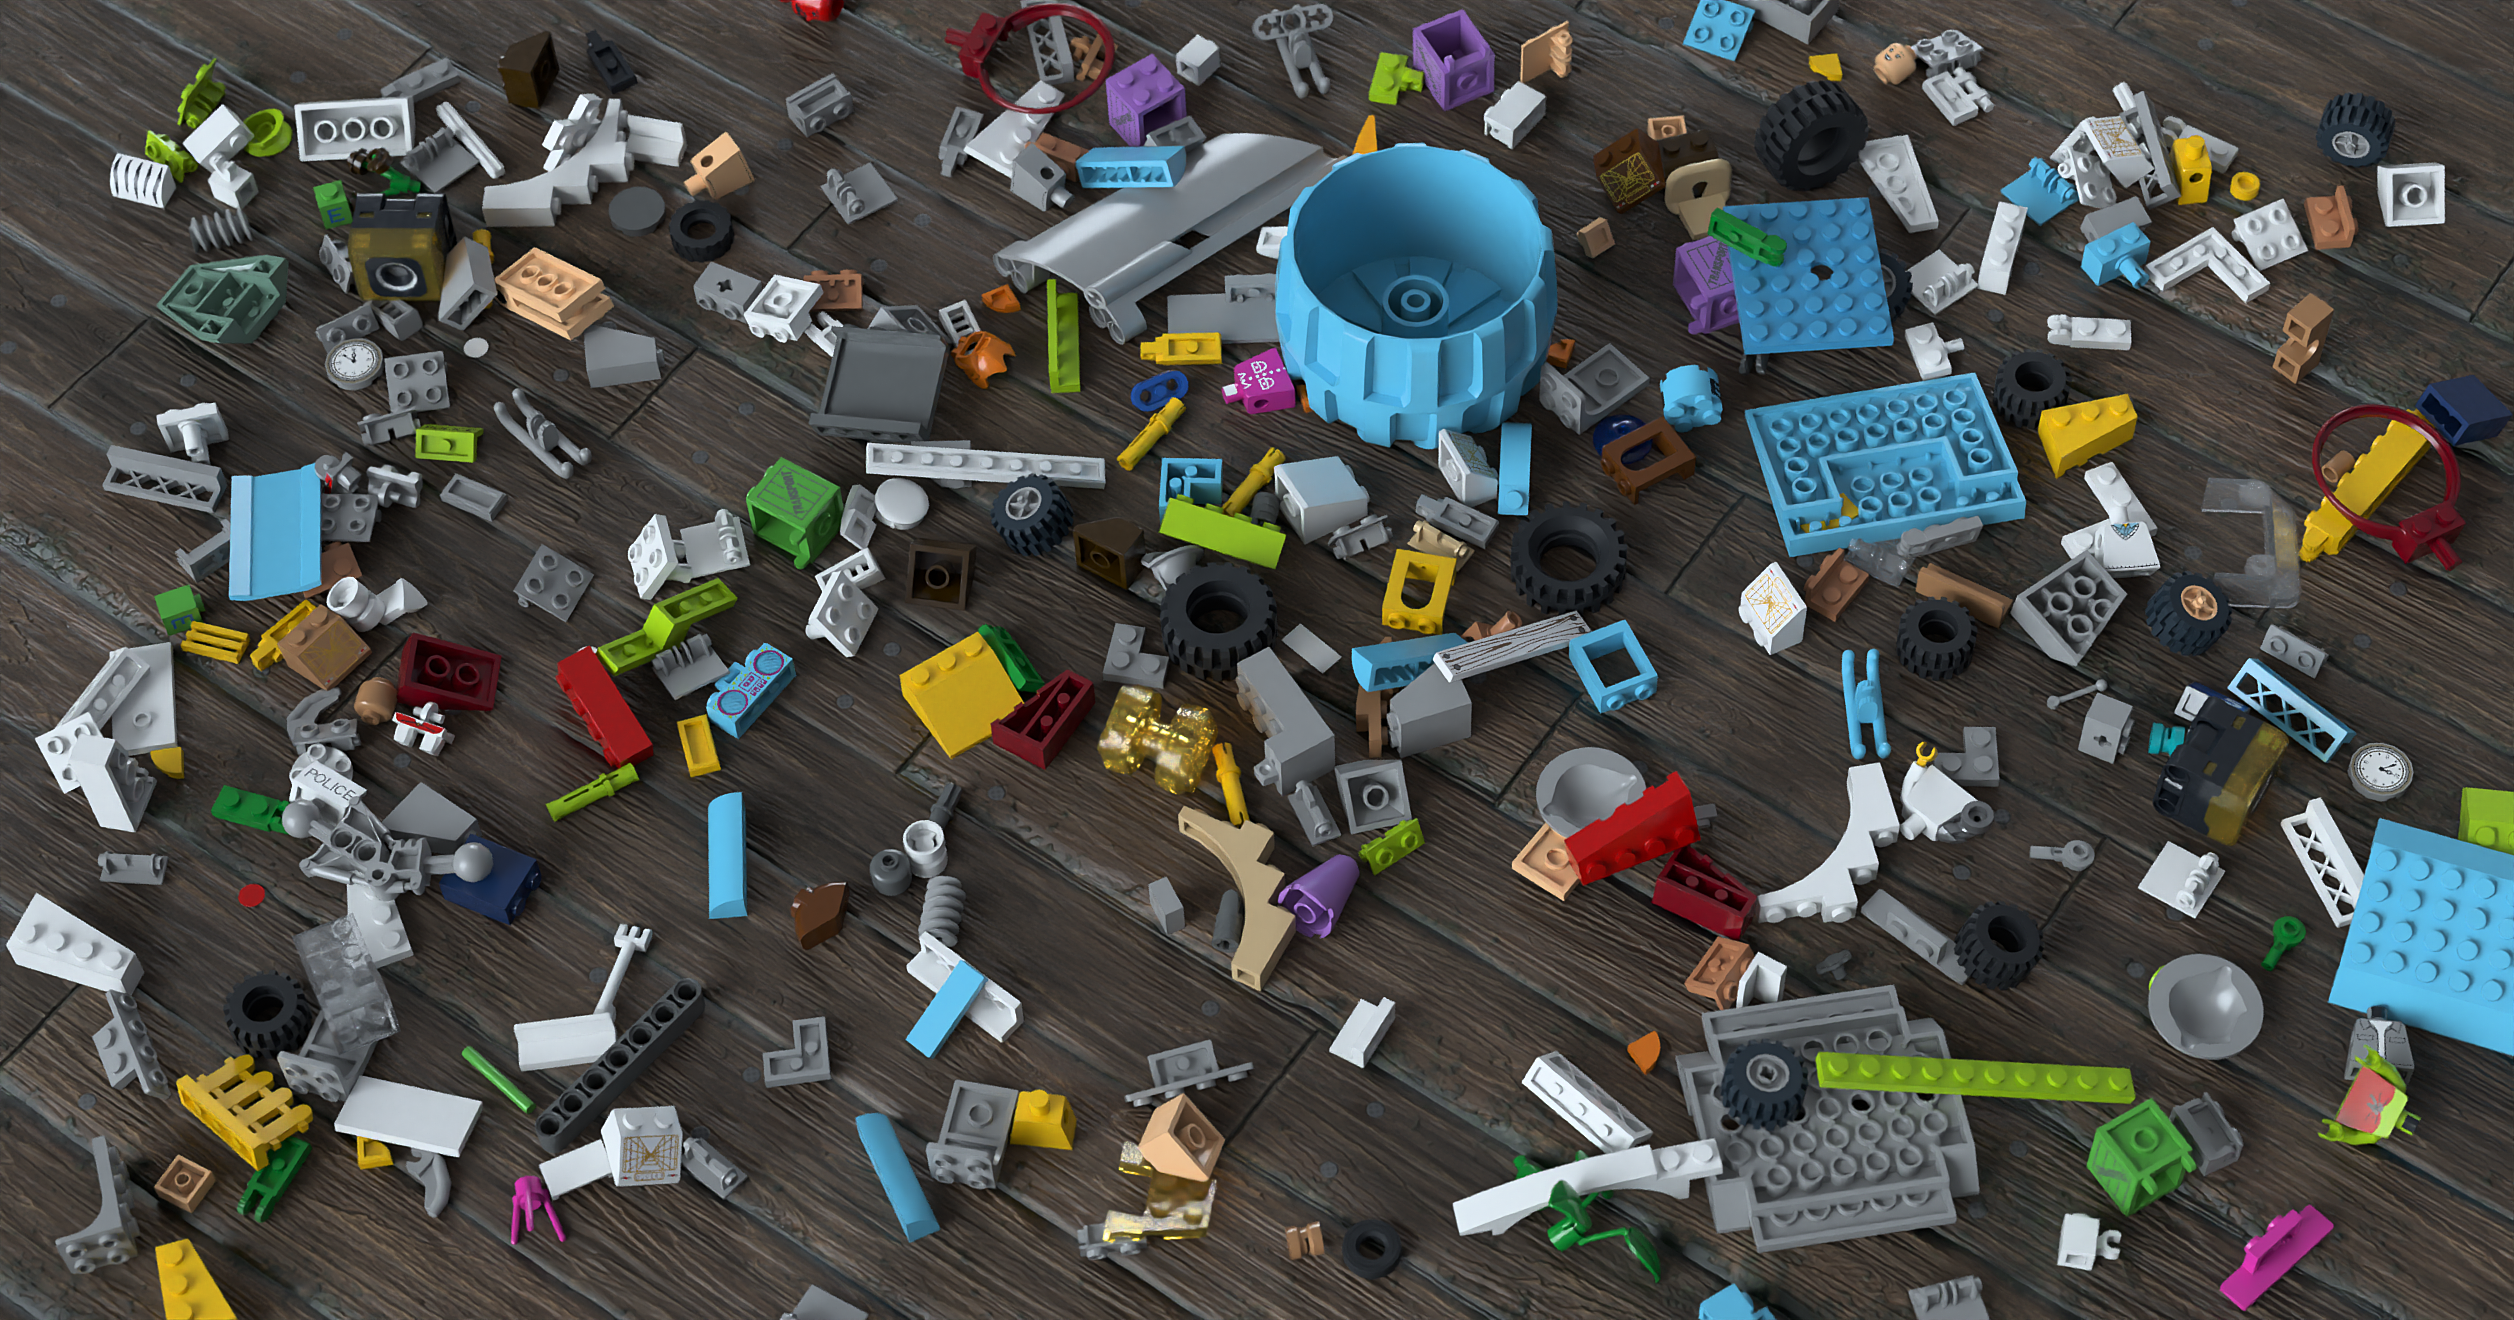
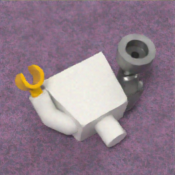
M1921 742L1916 749L1919 759L1918 761H1913L1903 781L1900 800L1903 804L1902 816L1906 821L1900 825L1901 833L1907 839L1913 840L1922 832L1932 841L1939 840L1952 844L1967 842L1966 839L1986 833L1991 828L1994 819L1992 808L1985 802L1977 801L1935 766L1930 765L1927 768V762L1935 760L1938 751L1934 747L1931 754L1924 757L1923 749L1927 743Z

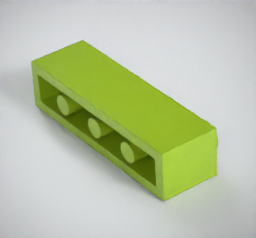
M1177 494L1176 499L1169 498L1158 533L1272 570L1276 569L1286 534L1280 533L1281 527L1264 522L1261 527L1252 524L1251 517L1235 513L1233 518L1222 514L1223 508L1206 503L1205 508L1193 505L1195 499Z

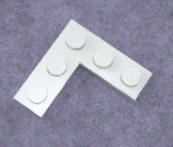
M2213 227L2145 265L2144 270L2150 276L2149 279L2163 292L2208 266L2245 303L2268 291L2270 282Z
M2113 462L2086 471L2084 479L2108 515V510L2111 508L2127 507L2129 522L2143 521L2147 524L2150 536L2156 535V525ZM2110 519L2062 536L2061 544L2070 558H2075L2085 550H2088L2095 558V533L2103 525L2110 524Z

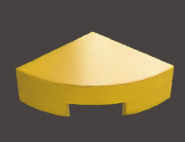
M1837 53L1809 56V65L1815 73L1818 72L1827 76L1828 80L1842 81V71Z
M181 747L150 751L151 758L157 769L171 778H184V752Z
M357 1136L358 1165L360 1169L393 1165L392 1156L383 1143L375 1139Z

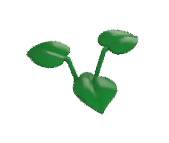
M1582 1150L1575 1154L1576 1162L1590 1158ZM1559 1180L1552 1188L1548 1207L1562 1212L1566 1217L1547 1230L1553 1245L1559 1251L1564 1252L1577 1242L1582 1247L1588 1242L1622 1235L1625 1237V1241L1632 1252L1652 1273L1656 1284L1660 1282L1659 1258L1647 1237L1634 1226L1629 1230L1626 1227L1585 1236V1232L1592 1225L1590 1216L1585 1208L1598 1196L1599 1192L1591 1193L1582 1202L1577 1192L1568 1182ZM1614 1190L1599 1192L1605 1199L1609 1200L1612 1198Z

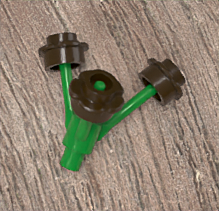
M360 148L349 155L347 165L351 173L365 175L370 171L390 179L389 189L380 192L385 193L387 197L399 194V192H419L421 182L411 180L410 176L403 175L391 167L393 157L386 148H375L369 154L366 149ZM364 190L357 193L353 191L351 194L352 198L348 199L353 214L356 207V196L358 193H366Z

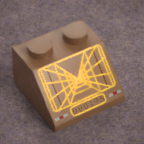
M322 604L277 643L288 667L327 691L338 685L372 653L367 644L341 616Z

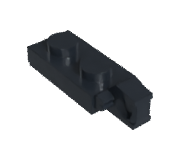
M596 30L585 34L588 39L587 44L590 47L586 49L588 58L612 95L638 84L635 74L612 40L603 42Z

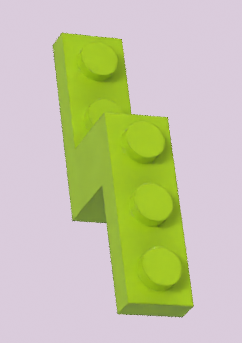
M716 578L654 604L641 630L598 647L595 655L613 676H617L650 662L656 658V654L668 649L673 652V646L679 649L680 643L683 642L691 624L733 607L738 598L719 578Z

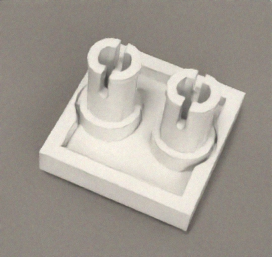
M200 403L192 408L183 410L172 409L164 414L156 415L158 427L170 452L186 449V453L191 456L192 462L210 465L207 444L229 440L227 427L216 403Z
M655 514L628 550V559L632 565L634 582L637 585L641 599L651 600L666 580L689 583L693 575L690 564L678 563L677 559L681 560L685 556V542L683 540H672L666 516Z
M842 571L833 572L808 619L809 625H806V634L810 639L826 637L845 657H853L863 641L878 611V607Z

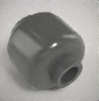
M885 849L878 852L872 858L870 875L872 884L878 892L887 896H896L909 888L912 882V870L907 855L900 850Z

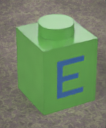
M341 180L313 187L326 230L352 223V214Z
M189 584L154 596L161 619L169 636L191 629L192 621L203 623L200 614L206 611L200 594H193Z

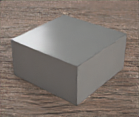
M1167 876L1148 884L1150 905L1166 934L1169 935L1185 928L1183 906Z

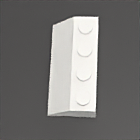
M413 96L305 102L295 105L300 161L348 159L351 152L358 151L360 148L366 149L369 154L375 148L384 147L391 156L406 155L407 151L414 149L416 123Z

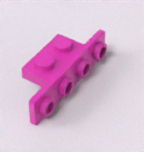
M2307 1205L2299 1214L2292 1209L2285 1217L2278 1215L2268 1225V1232L2262 1238L2256 1235L2246 1245L2244 1251L2247 1253L2242 1266L2221 1284L2220 1291L2240 1309L2247 1310L2333 1230L2334 1225L2312 1205Z

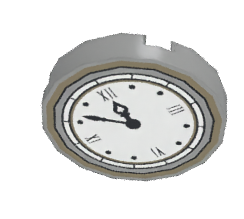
M359 338L345 340L334 346L327 354L325 361L328 378L344 390H359L370 386L377 376L379 379L383 374L385 366L381 349L374 342Z
M2369 743L2360 747L2352 755L2348 768V776L2351 778L2355 790L2366 798L2376 801H2387L2389 798L2396 797L2395 799L2403 796L2410 787L2414 773L2412 763L2406 754L2395 746L2385 743Z

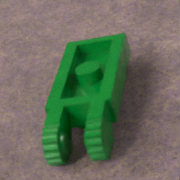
M1719 208L1712 212L1707 232L1709 236L1756 261L1759 260L1773 267H1780L1783 264L1784 255L1782 254L1787 249L1786 241L1780 239L1777 235H1768Z
M988 624L980 626L978 632L996 654L1015 688L1019 691L1037 693V690L1043 687L1045 683L1017 642L1006 632V629L1001 626L992 627V625Z
M224 785L211 809L212 815L219 819L267 832L272 830L288 834L284 830L282 818L278 817L279 814L282 815L286 806L290 804L288 801H281Z
M289 1136L280 1142L281 1147L276 1151L270 1148L267 1153L269 1165L260 1171H255L247 1184L248 1188L238 1202L237 1212L244 1216L249 1214L259 1194L264 1198L257 1207L254 1217L256 1221L264 1223L273 1212L275 1202L278 1203L311 1152L312 1147L310 1143L294 1136Z

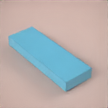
M960 960L905 1040L927 1057L934 1059L989 979L967 962Z

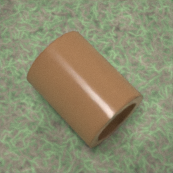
M2341 450L2322 466L2323 476L2328 481L2336 483L2346 472L2354 468L2355 459L2349 452Z

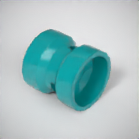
M2153 722L2148 753L2158 755L2164 752L2171 756L2176 746L2184 743L2185 727L2174 726L2173 728H2166L2161 723Z

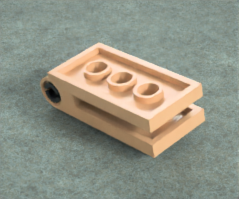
M535 247L494 278L497 295L494 298L503 307L569 340L581 335L587 327L596 320L601 319L606 312L614 307L611 298L600 293L605 289L601 279Z

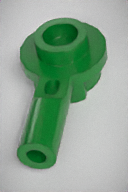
M2284 916L2275 922L2273 927L2274 944L2261 963L2265 970L2272 971L2285 950H2290L2304 940L2306 930L2300 920L2291 916Z

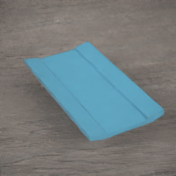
M315 463L298 470L256 477L252 475L232 476L229 562L230 600L249 601L308 591L321 585L322 479L315 473Z

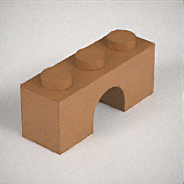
M2312 293L2287 313L2283 332L2289 335L2290 338L2277 350L2273 368L2295 384L2319 364L2334 309Z

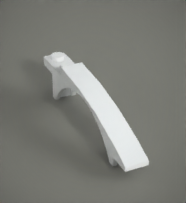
M1715 1138L1651 1150L1649 1144L1587 1158L1538 1172L1453 1203L1460 1236L1492 1230L1493 1235L1503 1234L1513 1224L1527 1215L1548 1206L1552 1188L1559 1180L1568 1182L1578 1195L1615 1189H1644L1662 1192L1680 1200L1689 1198V1183L1691 1179L1722 1174L1723 1166Z

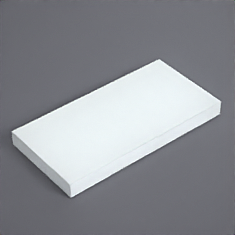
M360 1075L334 1125L335 1130L339 1132L459 1158L483 1110L482 1101Z

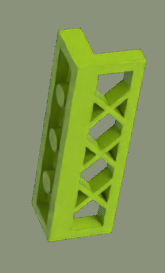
M1047 279L1048 355L1051 393L1081 392L1078 293L1057 294L1056 279Z

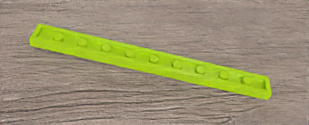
M1819 1052L1815 1058L1820 1088L2131 1104L2136 1098L2131 1072L2127 1068Z

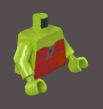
M2363 1045L2368 1050V1056L2364 1059L2355 1056V1060L2361 1064V1067L2334 1121L2327 1118L2322 1120V1122L2329 1124V1132L2327 1134L2318 1133V1136L2329 1141L2361 1145L2377 1143L2382 1137L2388 1139L2394 1127L2412 1135L2421 1118L2403 1109L2409 1098L2405 1094L2406 1084L2393 1064L2381 1057L2369 1045Z

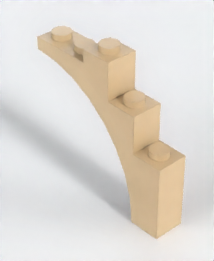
M1183 806L1178 814L1179 832L1200 842L1218 857L1232 875L1242 896L1245 908V925L1241 943L1231 962L1232 979L1261 991L1296 932L1295 915L1282 906L1275 907L1278 903L1279 894L1285 888V873L1273 865H1265L1275 849L1274 832L1261 823L1254 824L1245 820L1241 829H1238L1232 823L1214 819L1200 809H1191Z

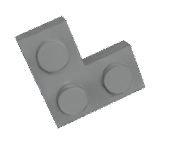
M1115 623L1103 670V680L1164 689L1170 664L1169 657L1141 653L1146 636L1145 627Z
M1964 727V753H1938L1937 758L1933 760V765L1959 786L1998 787L1999 767L1996 728Z
M825 1016L793 1021L795 1049L763 1053L766 1088L831 1079Z

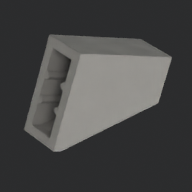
M463 237L447 254L438 316L439 321L461 331L497 295L488 247L467 237Z
M590 325L584 330L586 369L591 388L661 379L660 367L665 366L663 349L657 350L655 338L596 325Z
M422 782L381 822L391 832L393 840L403 839L407 842L409 839L414 838L417 842L419 838H425L431 852L446 855L455 854L464 845L470 834L478 837L482 836L475 817Z

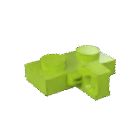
M1380 52L1369 91V100L1396 105L1400 91H1422L1424 72L1408 68V56Z

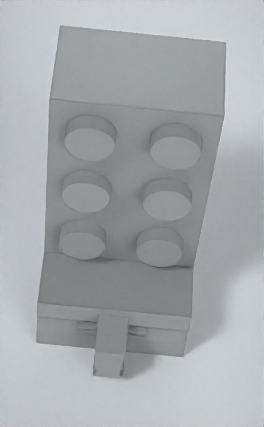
M1267 647L1238 662V676L1235 678L1239 687V693L1236 695L1237 700L1244 711L1249 710L1252 714L1253 722L1260 733L1265 732L1269 738L1264 741L1265 759L1254 767V774L1263 786L1274 783L1277 791L1283 797L1296 790L1298 782L1307 780L1309 783L1334 770L1335 735L1271 648Z

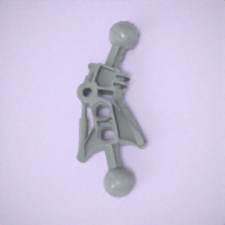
M358 796L350 799L348 813L336 827L322 820L319 807L309 800L299 799L292 801L282 813V824L284 830L289 835L300 839L314 836L323 841V844L315 854L303 859L299 863L300 869L307 877L318 876L348 885L355 883L370 887L381 901L394 900L400 893H406L407 890H413L416 895H421L424 893L425 886H430L431 875L456 873L458 877L468 882L481 881L491 873L494 865L492 853L481 843L471 842L464 844L452 855L432 856L431 849L425 838H419L417 842L414 838L409 839L407 842L403 839L393 840L391 832ZM384 842H386L389 845V848L392 851L391 855ZM357 870L364 874V878L357 877L355 873L349 871Z

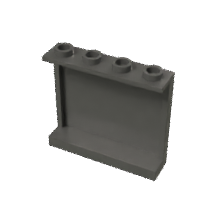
M844 324L843 327L832 326L831 331L837 337L819 414L811 413L809 425L818 435L909 444L912 441H929L950 351V346L943 339L942 335L933 331L919 334L907 329H898L897 332L887 331L876 326L870 327V329H860L851 324Z

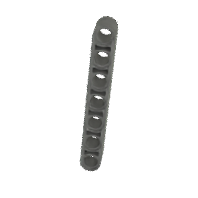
M684 978L676 982L537 1118L535 1131L540 1145L545 1151L557 1153L565 1149L704 1012L706 1004L701 986L697 980ZM690 996L694 997L693 999L688 1001L684 1000L685 998ZM667 1018H671V1019H672V1020H670L669 1022H665V1023L661 1022V1021H663L664 1019H667ZM649 1040L646 1044L638 1045L642 1041ZM619 1063H627L622 1067H616ZM597 1085H604V1086H603L602 1088H600V1089H597V1090H594V1089H593V1088H594L595 1086H597ZM581 1107L576 1112H570L573 1108ZM551 1130H558L552 1135H546Z

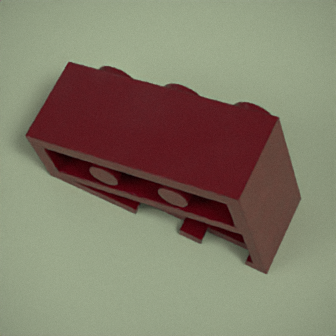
M1067 669L1037 690V695L1026 703L1020 702L1014 707V711L1001 720L996 719L990 723L993 744L1046 770L1096 703L1093 682Z
M1691 844L1676 849L1656 879L1652 903L1739 942L1752 922L1757 896L1729 873L1724 875L1712 865L1713 860L1707 855L1701 856L1691 847Z

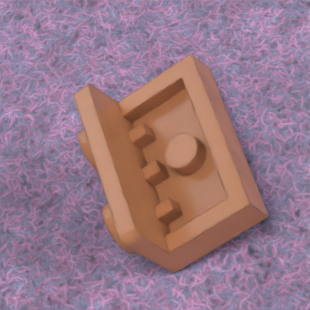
M337 541L324 547L325 552L321 553V585L308 591H302L305 599L331 590L343 578L354 577L357 580L363 577L349 543L342 545L341 541Z

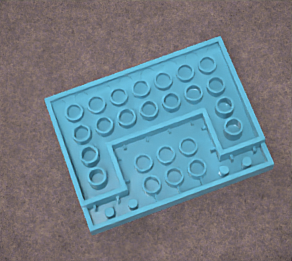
M1976 373L1745 410V418L1789 557L1837 550L1839 547L1843 549L1901 539V535L1906 530L1909 531L1916 528L1923 531L1931 525L1938 524L1941 526L1949 524L1960 517L1971 518L1979 516L1983 525L2025 518L2026 499L2017 481L2018 470ZM1841 493H1844L1858 508V516L1851 520L1849 516L1841 517V507H1843L1844 501L1843 497L1840 498ZM1839 519V528L1822 530L1821 521H1825L1826 526H1828L1829 520ZM1810 523L1809 533H1805L1800 528V525Z

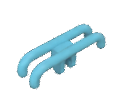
M1870 649L1867 653V680L1860 681L1857 688L1854 675L1855 654L1852 650H1845L1842 655V680L1852 756L1859 760L1864 758L1866 753V747L1862 743L1860 723H1873L1875 747L1878 757L1885 759L1891 753V746L1887 743L1880 686V654L1876 649Z

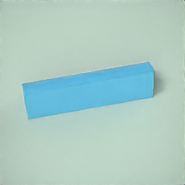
M1184 146L1092 148L1079 158L1075 165L1082 188L1174 187L1179 183L1184 174L1186 151Z
M1456 633L1352 648L1353 670L1359 684L1367 692L1409 685L1435 663L1433 657L1436 652L1468 642Z
M742 792L719 796L708 807L709 919L747 916L746 808Z
M869 1113L855 1117L861 1141L909 1243L940 1230V1226L888 1117L881 1113Z

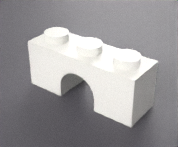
M1999 202L1982 260L1977 289L2006 295L2016 251H2018L2024 230L2027 207Z

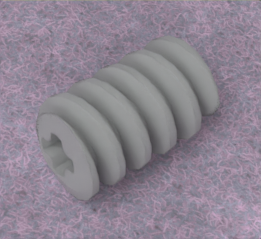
M240 207L236 208V216H233L228 209L225 210L224 219L217 212H214L213 221H210L206 215H203L202 224H199L194 217L191 218L189 232L196 254L199 253L200 245L206 252L210 251L211 242L217 249L221 248L222 239L228 246L233 245V237L240 244L244 243L245 234L253 241L248 218Z
M935 876L929 879L923 904V913L920 918L921 924L918 928L919 937L926 931L946 947H952L957 944V937L955 935L960 930L957 924L962 920L960 914L964 909L962 902L966 899V894L961 890L962 884L958 879L950 876Z

